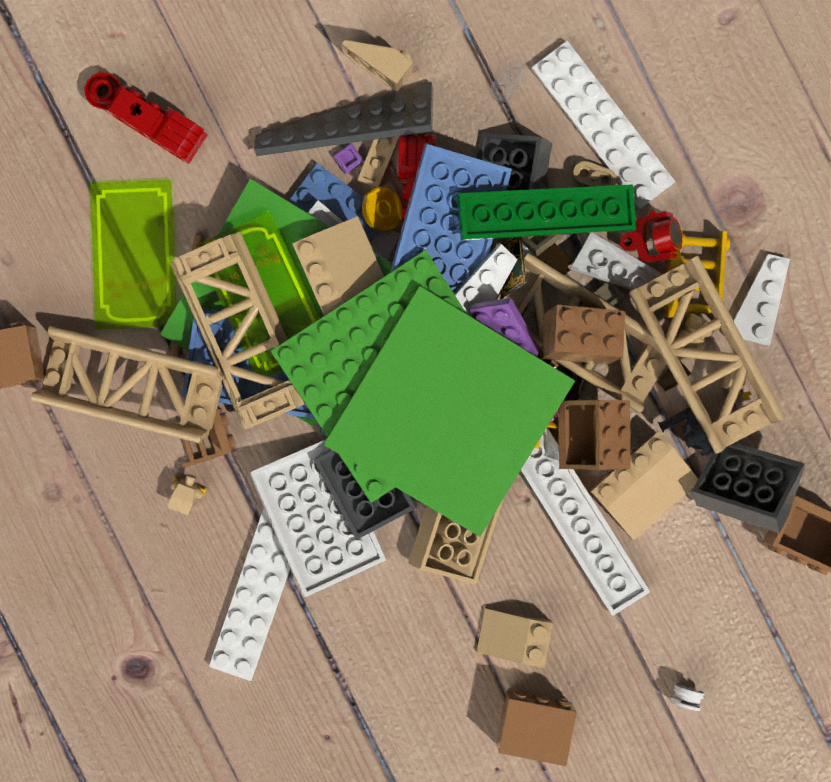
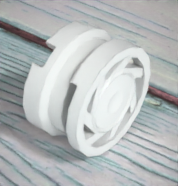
M674 684L673 690L675 693L674 696H671L670 702L686 709L701 711L702 705L700 703L701 699L705 697V692L700 690L698 692L695 688Z

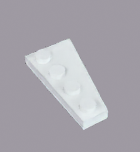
M590 233L570 270L630 290L639 288L663 275L594 233Z
M771 254L765 256L733 320L744 341L770 346L790 259Z

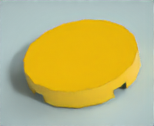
M384 186L375 187L369 190L363 198L362 214L366 223L372 229L383 232L396 228L399 219L402 217V203L399 196L393 193L390 188Z

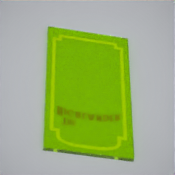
M172 181L90 183L95 330L165 327L176 308L175 272L171 266V262L174 261Z
M266 211L264 214L195 245L197 249L219 238L241 232L287 339L320 319L270 211ZM238 263L210 275L214 278L248 287ZM214 287L224 309L249 298ZM250 308L228 317L235 331ZM258 312L240 341L243 350L271 339L260 312ZM275 347L248 358L254 372L270 377L283 371L271 352Z

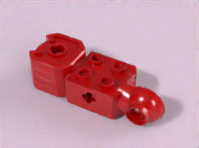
M106 72L92 75L86 82L84 87L85 97L93 107L103 109L126 126L187 164H190L193 156H195L208 136L202 127L176 110L167 107L163 111L159 105L151 100L149 103H146V100L140 93L132 88L129 90L125 85H121L112 74ZM108 87V94L104 97L99 96L100 89Z
M410 134L399 136L398 181L407 182L403 183L402 190L403 200H407V206H402V222L405 219L424 145L435 146V135Z

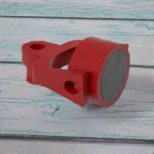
M651 210L648 216L637 219L635 232L626 233L621 237L620 246L625 251H638L640 259L644 262L675 259L677 254L673 252L681 250L683 242L680 224L673 217V213ZM650 221H655L653 223L652 235L655 247L660 253L653 256L649 253L646 243V228Z

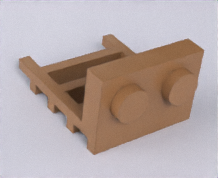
M222 409L216 410L213 426L209 431L216 453L208 455L203 440L199 444L203 457L195 459L190 441L184 440L190 461L183 463V468L235 452V439L233 434H229L227 427L229 425L226 412L223 413Z

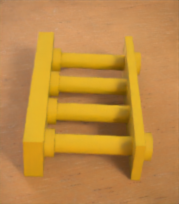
M727 231L720 232L718 239L688 237L682 234V247L688 245L718 248L717 261L701 260L705 269L716 270V282L713 284L723 301L726 250L729 251L730 237H727ZM681 250L673 252L677 254V258L668 259L667 272L690 259H684V256H681ZM678 298L665 305L664 319H673L680 302ZM688 304L685 312L713 314L708 305Z

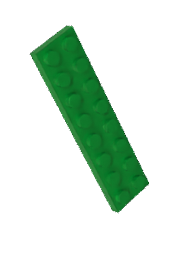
M633 184L457 194L461 240L636 230Z

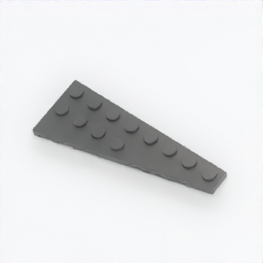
M432 82L257 134L254 147L256 156L433 131Z

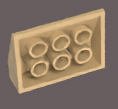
M358 216L292 243L323 315H326L384 277Z
M654 431L630 453V469H612L589 489V492L633 541L689 492L698 481L697 476L659 431Z
M503 500L480 537L426 505L408 564L420 570L477 584Z

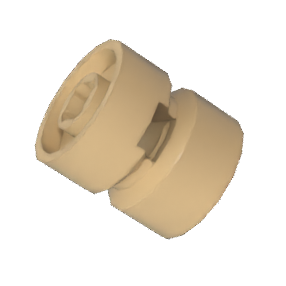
M691 313L685 322L687 329L681 330L676 340L709 323V321ZM714 330L688 343L683 348L704 350L706 346L704 339H709Z

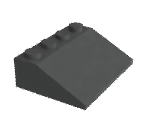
M481 132L477 159L512 169L506 191L544 189L552 143L539 136Z
M733 443L720 453H712L692 490V494L698 507L780 533L790 514L805 463Z
M333 450L314 460L356 540L418 507L413 497L396 487L371 503L340 455Z

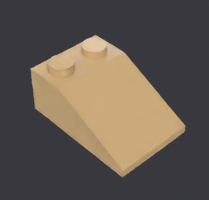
M348 40L342 42L344 55L395 92L401 89L413 72L412 57L403 50L399 52L395 48Z
M485 608L477 653L545 668L553 623L547 619Z

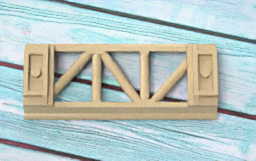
M241 232L219 238L174 259L171 262V266L216 367L220 368V375L223 377L222 381L243 429L251 428L304 405L305 402L290 380L282 381L232 366L273 347H277L288 340ZM238 263L248 287L214 278L210 275ZM199 282L249 298L205 317L191 284ZM250 308L221 353L209 325ZM260 312L271 339L232 355L254 318ZM231 375L271 386L272 388L242 400Z
M528 252L524 257L527 282L503 298H511L521 314L531 297L534 296L539 337L532 332L531 334L538 344L540 352H542L545 314L541 281L543 279L572 297L568 306L578 307L582 303L588 308L618 310ZM499 293L498 297L496 298V300H500V299H501L500 293ZM626 314L623 358L620 359L623 383L620 387L591 370L595 363L582 364L580 362L555 360L615 399L630 400V408L639 414L644 409L643 401L667 364L648 328ZM626 332L646 344L632 368H630Z
M699 256L629 292L715 454L720 453L727 446L761 428L786 418ZM699 287L715 319L674 341L693 292ZM681 297L668 332L665 335L653 311ZM720 327L734 353L681 347ZM678 357L727 361L731 363L691 383ZM738 369L718 420L712 422L696 391ZM747 376L758 399L731 412L744 378Z
M53 326L48 328V335L54 342L42 389L32 393V401L199 444L202 443L203 438L208 437L209 431L213 426L223 386L221 385L223 377L220 375L219 367ZM80 347L109 354L98 399L78 357ZM119 356L144 362L138 370L108 397L116 361L119 359ZM168 369L192 374L185 405ZM74 370L88 401L68 396ZM158 371L180 416V424L149 417L148 411ZM148 373L138 414L112 407Z

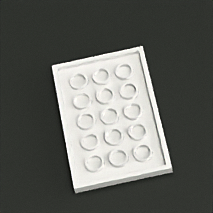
M326 440L249 472L303 598L386 561L374 531L358 540L355 539L314 462L316 458L331 451L330 448L323 445Z

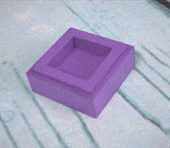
M352 143L333 155L345 174H348L364 163V160Z

